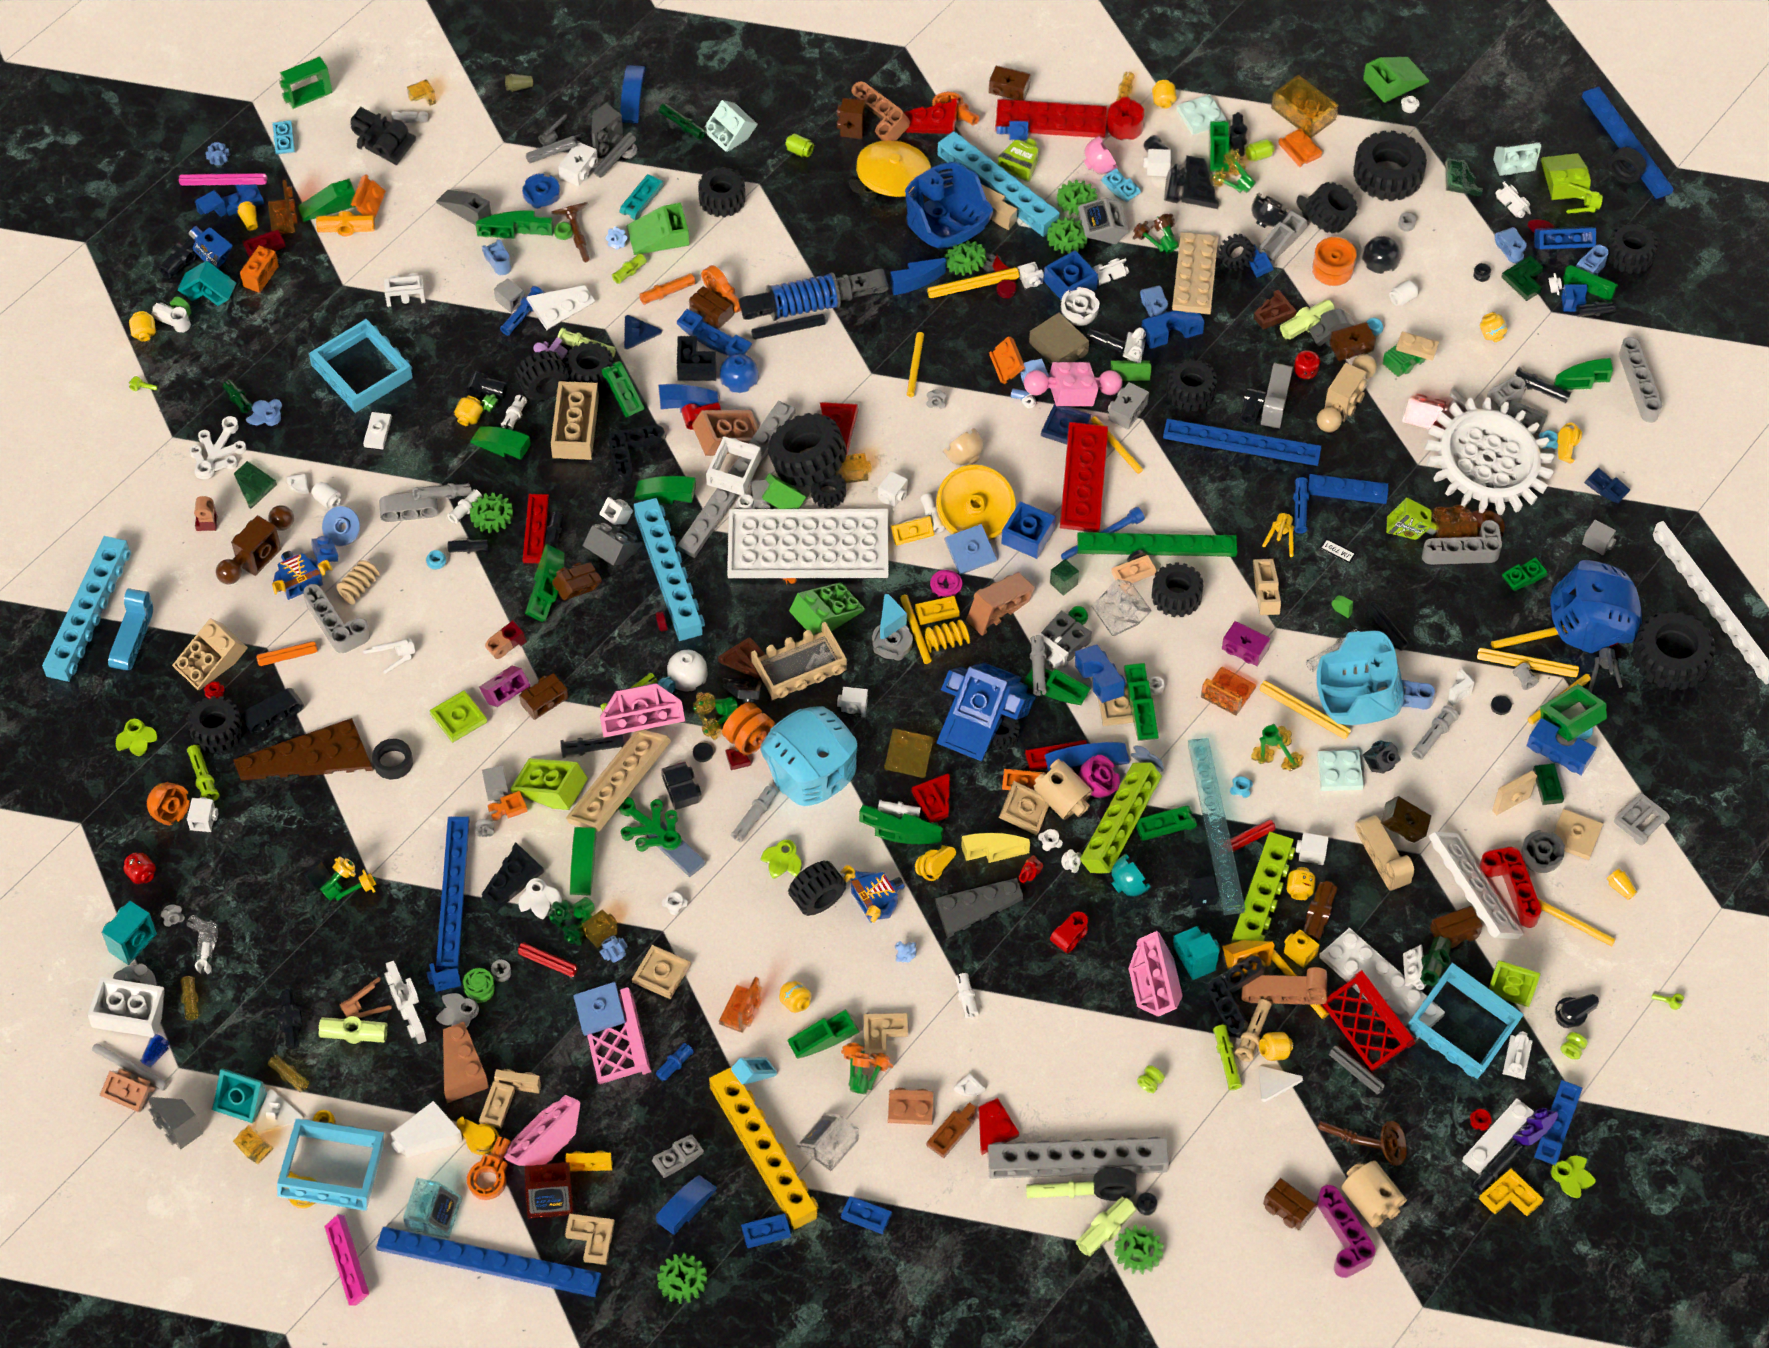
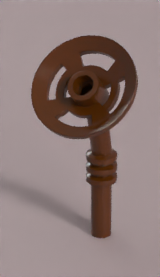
M588 202L551 211L554 215H566V218L569 219L574 234L573 240L576 248L579 249L583 262H588L590 258L586 249V240L584 235L581 234L576 217H578L577 212L585 208Z
M1321 1120L1318 1124L1317 1129L1340 1137L1342 1141L1345 1139L1347 1143L1350 1141L1352 1145L1356 1143L1381 1149L1388 1162L1394 1166L1401 1165L1405 1160V1136L1401 1127L1395 1121H1387L1383 1125L1381 1140L1357 1135V1132L1352 1133V1130L1348 1131L1347 1128L1341 1129ZM1399 1147L1398 1155L1396 1158L1394 1153L1396 1152V1149Z

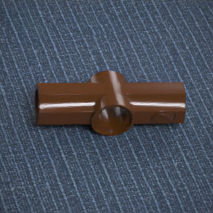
M1329 881L1319 883L1314 901L1312 900L1306 916L1307 921L1303 930L1305 934L1318 944L1324 926L1328 923L1332 911V903L1337 891V887Z

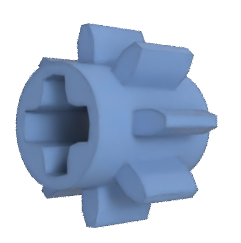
M218 142L208 146V151L205 152L207 159H210V163L215 165H222L228 162L227 156H230L229 149L225 147V144Z
M614 935L601 943L603 949L599 952L604 960L611 959L612 962H616L626 955L624 949L628 946L623 938H616Z

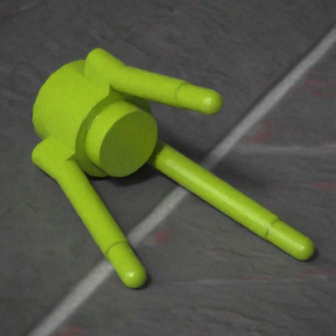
M1572 183L1568 184L1569 187L1586 193L1585 197L1576 198L1584 199V205L1587 208L1567 210V213L1595 212V209H1600L1602 195L1599 192L1590 191Z

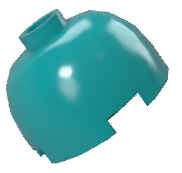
M1124 854L1112 867L1111 874L1115 881L1111 884L1118 893L1123 891L1127 896H1139L1152 887L1149 883L1143 884L1144 876L1133 862L1128 864L1126 860L1129 857L1127 854Z

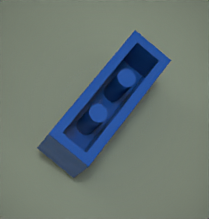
M1591 226L1535 229V248L1537 249L1596 246V228Z

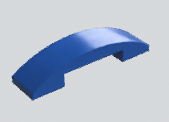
M627 65L620 108L622 122L638 123L640 98L645 66Z
M686 309L677 320V325L688 335L697 336L698 342L727 356L746 354L752 346L751 342L738 335L731 337L704 323L702 316L689 309Z
M1119 742L1084 744L1045 754L1048 772L1051 770L1050 766L1057 759L1061 762L1064 761L1071 769L1081 768L1082 764L1088 759L1097 755L1107 757L1115 766L1129 764L1125 743Z
M1561 1080L1550 1110L1556 1111L1558 1117L1551 1128L1541 1137L1534 1158L1556 1165L1583 1089L1582 1087Z

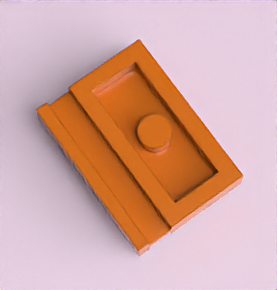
M1301 128L1286 135L1283 139L1279 138L1278 144L1299 167L1322 156V151Z
M364 175L361 177L351 205L356 206L362 215H374L375 219L386 191L374 180L368 179V175Z
M1009 336L995 347L996 350L989 352L1000 382L1004 384L1008 383V379L1014 378L1025 368L1015 341Z

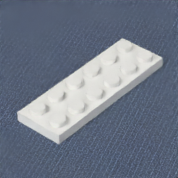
M1433 832L1429 836L1433 843V848L1443 858L1444 865L1453 873L1455 882L1466 893L1465 897L1477 910L1476 914L1485 922L1489 934L1494 938L1519 939L1523 932L1460 836L1455 833Z
M1350 928L1320 953L1319 958L1347 983L1356 977L1355 974L1363 970L1405 1028L1427 998L1413 984L1405 986V976ZM1356 984L1352 986L1357 992L1360 993V989ZM1432 1001L1419 1020L1431 1028L1444 1016L1445 1012ZM1406 1028L1408 1032L1411 1034V1036L1414 1038V1041L1416 1042L1420 1037L1414 1036L1410 1032V1030Z

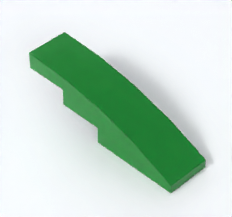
M1145 663L1124 665L1128 697L1137 740L1158 739L1153 698H1151L1149 680L1147 681Z

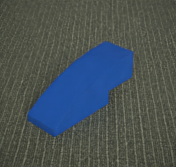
M940 258L908 263V269L892 271L891 287L893 295L917 290L941 277L946 272V259Z
M680 384L658 385L660 409L680 408L681 413V409L687 404L703 406L718 402L717 392L707 388Z
M698 1175L677 1192L657 1213V1223L675 1235L686 1221L690 1222L717 1190V1187Z

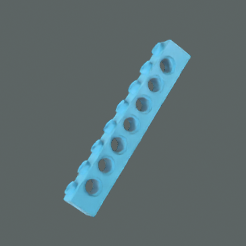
M953 131L938 142V156L947 163H959L976 173L982 185L1004 195L1005 203L1017 208V217L1044 237L1048 233V227H1051L1052 222L1057 224L1060 212L1055 207L1050 206L1042 197L1037 196L1029 187L1024 186L1016 177L1011 176L1002 166H998L989 156H985L976 146H972L963 136H959Z
M657 498L635 503V518L678 640L682 641L701 636L702 627L705 626L702 614L698 615V602L691 596L693 594L692 585L686 582L688 578L685 567L681 568V555L679 551H675L676 541L674 536L669 534L671 532L669 521L664 520V507L659 505Z
M108 536L103 537L42 666L46 677L69 682L72 675H75L78 667L77 664L85 654V647L93 637V630L100 622L101 613L108 605V598L115 590L118 577H121L123 573V566L130 558L131 551L127 541Z

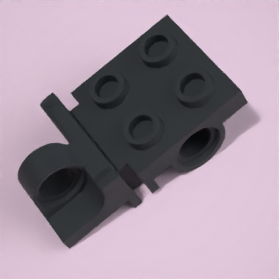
M361 106L351 118V129L359 136L357 148L362 150V147L365 146V149L395 165L401 161L416 141V136L408 132L407 126L402 121L393 120L391 123L387 121L386 116L381 119L380 113L376 115Z

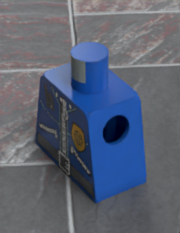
M197 226L192 228L189 235L195 240L193 250L204 262L208 261L218 269L227 260L232 245L210 227L204 232Z

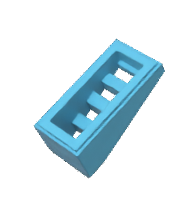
M743 1057L731 1068V1071L741 1084L753 1083L778 1074L766 1057Z

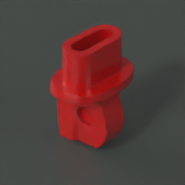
M1034 855L1026 860L1019 880L1022 883L1032 881L1041 872L1043 863Z

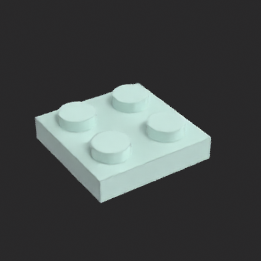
M1210 94L1177 105V111L1192 135L1209 130L1210 121L1226 122V118Z
M1359 750L1317 752L1321 791L1363 789Z

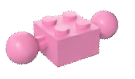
M1053 362L1049 377L1042 371L1034 370L1029 372L1024 379V387L1032 395L1043 394L1047 388H1051L1056 406H1093L1098 388L1106 395H1114L1120 391L1123 384L1121 376L1112 370L1103 372L1100 377H1094L1090 362Z

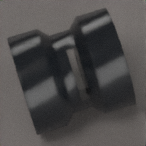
M1157 135L1150 136L1143 144L1147 152L1148 149L1169 150Z

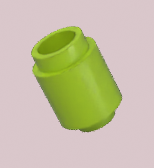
M795 133L792 136H788L785 143L788 151L801 157H810L814 150V144L811 143V140Z
M1268 139L1251 143L1245 148L1247 159L1254 162L1271 157L1272 152H1274V146Z

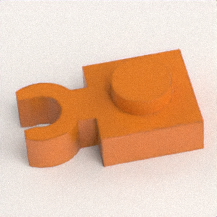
M520 791L501 797L500 804L491 803L488 805L489 812L497 811L491 814L493 821L499 820L504 814L509 819L528 812Z

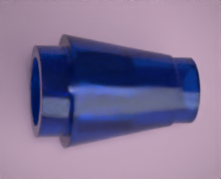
M155 1034L153 1038L150 1037L140 1062L151 1068L169 1050L170 1042L158 1034Z

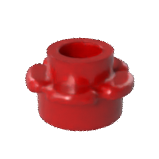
M217 681L207 684L204 688L205 696L211 699V696H216V699H219V697L223 696L225 690L224 686L220 685Z
M1478 1109L1470 1115L1471 1125L1475 1129L1486 1130L1489 1128V1124L1492 1123L1490 1114L1484 1109Z

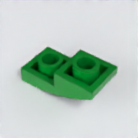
M1535 557L1522 566L1519 564L1503 573L1502 577L1514 591L1547 576V571Z

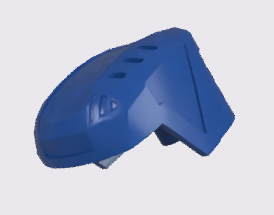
M956 162L944 163L930 168L914 178L905 189L907 224L909 228L920 239L935 248L952 247L969 240L985 229L993 215V208L986 200L978 175ZM952 169V171L939 173L941 170ZM951 175L953 176L952 178H947V179H943V178H942V177H945V176H951ZM945 183H953L952 185L944 186ZM923 194L931 200L924 203Z
M1581 560L1552 590L1550 600L1552 619L1560 638L1565 643L1582 649V651L1594 653L1613 644L1632 643L1636 639L1642 624L1641 606L1637 589L1625 571L1605 563ZM1573 589H1576L1577 596L1571 595L1569 593ZM1560 621L1563 622V624H1564V626H1565V628H1566V630H1567L1568 633H1565V631L1563 630V628H1562V626H1561Z

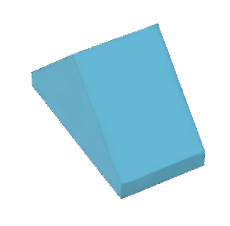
M889 594L884 596L880 639L887 638L907 623V613Z

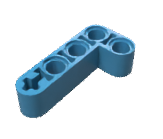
M128 588L124 596L126 613L109 654L108 665L111 668L130 671L152 618L153 603L149 592Z

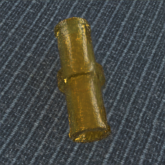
M1125 72L1123 74L1122 82L1118 86L1119 93L1116 101L1125 96L1129 97V94L1132 93V83L1135 78L1132 72H1129V74Z
M187 976L181 979L183 993L181 995V1002L184 1004L185 1019L195 1020L199 1016L197 1006L199 996L195 990V979Z
M278 1054L269 1060L268 1066L280 1074L281 1079L284 1082L288 1081L298 1092L301 1093L303 1089L305 1090L308 1087L309 1081L302 1077L293 1065L287 1064L280 1058Z

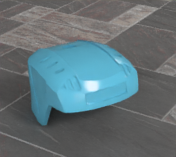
M1380 631L1349 632L1339 650L1330 652L1320 658L1317 667L1319 698L1326 714L1337 724L1359 725L1378 722L1394 717L1401 711L1404 691L1396 652L1390 639ZM1366 665H1368V672H1367V673L1365 672V666H1366ZM1355 667H1357V674H1354ZM1381 687H1387L1385 690L1378 691Z
M824 706L799 709L785 717L770 729V732L761 744V753L768 763L776 787L793 802L801 806L815 805L828 800L845 788L856 772L857 740L845 724ZM826 752L828 756L822 758L818 756V753Z

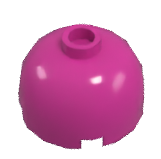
M1102 755L1093 756L1082 764L1078 773L1079 777L1093 790L1091 796L1096 798L1109 796L1118 790L1120 785L1119 773L1115 774L1113 770L1115 765Z

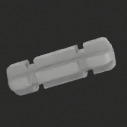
M393 111L392 121L427 122L428 113L426 111H420V113H417V111H402V113L400 111Z

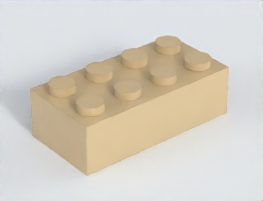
M558 382L551 437L552 458L592 460L599 401L598 383Z

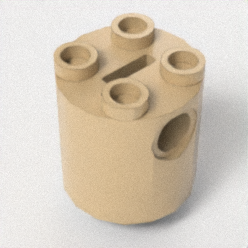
M1057 759L1050 766L1051 770L1046 775L1042 773L1036 778L1034 790L1063 820H1066L1074 813L1080 817L1090 807L1086 801L1093 793V790L1064 761L1061 762Z
M1376 1161L1354 1165L1347 1172L1349 1177L1341 1188L1373 1229L1381 1225L1387 1217L1389 1219L1396 1217L1400 1213L1399 1207L1407 1201Z

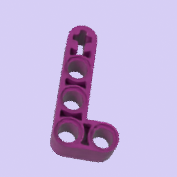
M1333 1185L1323 1186L1319 1191L1317 1206L1345 1248L1336 1256L1334 1271L1339 1277L1347 1278L1372 1264L1376 1248L1339 1190ZM1335 1215H1342L1345 1219H1338ZM1348 1233H1353V1234H1355L1357 1237H1356V1238H1351V1237H1349L1347 1234H1348ZM1359 1252H1367L1369 1256H1362ZM1346 1261L1350 1266H1343L1340 1262Z

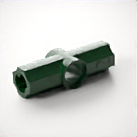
M1441 936L1434 938L1429 953L1421 958L1423 969L1420 980L1423 984L1430 986L1438 984L1443 968L1450 965L1449 952L1452 943L1448 938Z

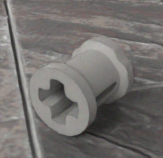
M1522 663L1513 670L1514 676L1518 677L1521 681L1523 690H1528L1539 682L1537 676L1532 674L1528 663Z

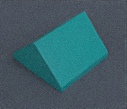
M223 1068L220 1069L212 1110L253 1123L267 1095L263 1081Z

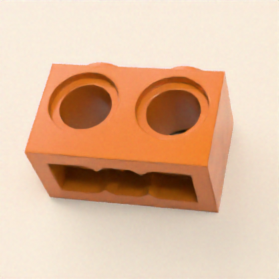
M258 246L240 272L243 287L259 293L262 291L279 267L275 251Z

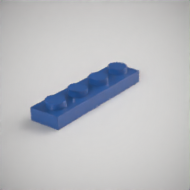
M1310 474L1308 494L1386 504L1388 484Z

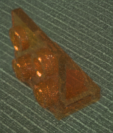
M283 180L285 200L268 202L271 230L278 229L280 234L295 232L294 224H298L296 212L293 213L296 210L294 198L290 199L293 197L292 187L287 185L286 180Z
M1467 506L1435 507L1431 510V519L1436 524V538L1477 537V519Z
M1220 667L1212 680L1206 679L1204 681L1201 698L1237 716L1256 689V684L1224 667Z
M758 977L754 978L749 989L736 985L719 1019L720 1025L744 1033L746 1026L750 1027L754 1018L753 1012L755 1008L758 1009L762 1002V997L760 996L762 987Z

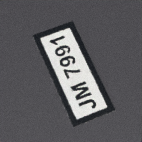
M1328 538L1320 546L1321 550L1349 564L1357 554Z

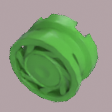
M476 968L465 975L463 985L468 999L482 1003L494 995L493 976L489 971Z

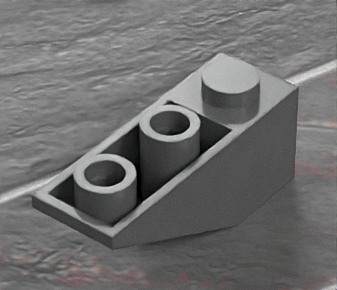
M447 190L436 200L437 204L476 225V221L491 216L490 201L476 193Z

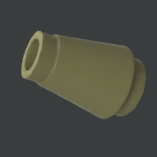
M510 73V75L505 76L506 89L513 92L533 87L532 76Z

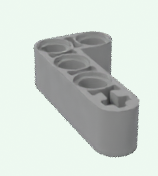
M1273 364L1263 407L1261 425L1280 428L1293 366Z
M1488 520L1482 523L1479 537L1428 539L1424 543L1422 560L1427 564L1495 562L1499 558L1502 547L1499 526L1496 522Z
M310 584L305 587L303 594L307 608L336 652L346 653L368 642L370 633L365 619L356 618L344 624L318 585Z

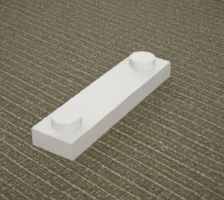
M1516 1099L1463 1157L1462 1162L1480 1175L1482 1169L1496 1158L1513 1139V1135L1518 1133L1527 1123L1526 1118L1533 1115L1534 1111Z

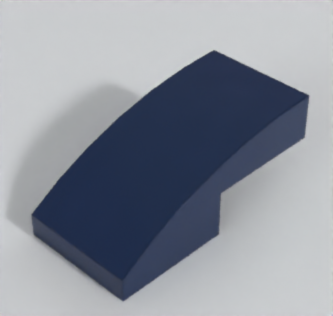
M1599 467L1584 482L1595 492L1615 503H1619L1631 490L1617 477L1612 480Z

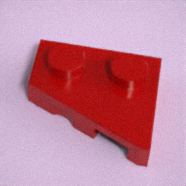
M998 1098L979 1106L980 1153L982 1155L988 1152V1145L996 1142L1006 1144L1019 1137V1131Z

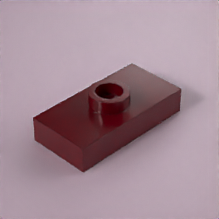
M277 229L243 241V246L250 259L258 246L276 251L285 248V242Z

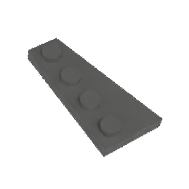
M1017 878L935 898V903L946 936L949 938L955 932L961 929L965 930L979 920H985L990 914L996 911L1000 912L1022 901L1023 894Z

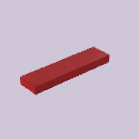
M529 494L523 563H539L545 548L549 494Z

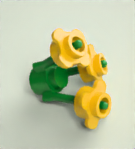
M342 857L335 859V864L332 867L336 873L320 888L330 901L334 898L339 901L345 895L361 887L364 888L365 892L372 889L374 893L375 889L373 886L376 885V878L371 873L367 875L365 870H362L363 875L358 877L360 883L341 892L340 890L343 887L337 880L341 876L348 878L350 875L354 877L356 874L354 872V863L347 858L344 860Z

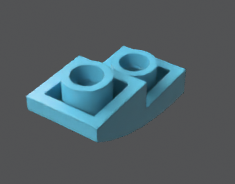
M291 120L272 123L276 155L295 152Z
M1117 168L1101 179L1102 183L1111 192L1125 202L1130 201L1141 193L1136 184L1130 178L1126 180Z

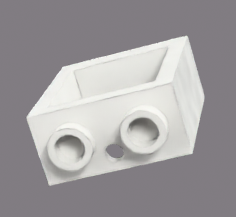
M723 437L706 473L707 485L744 496L761 461V448L755 444H747L735 438ZM727 453L751 459L743 478L719 471Z

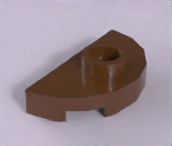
M1476 510L1466 518V523L1481 528L1482 523L1491 520L1496 522L1500 529V535L1503 537L1504 521L1495 512L1485 510L1483 513H1479V510Z

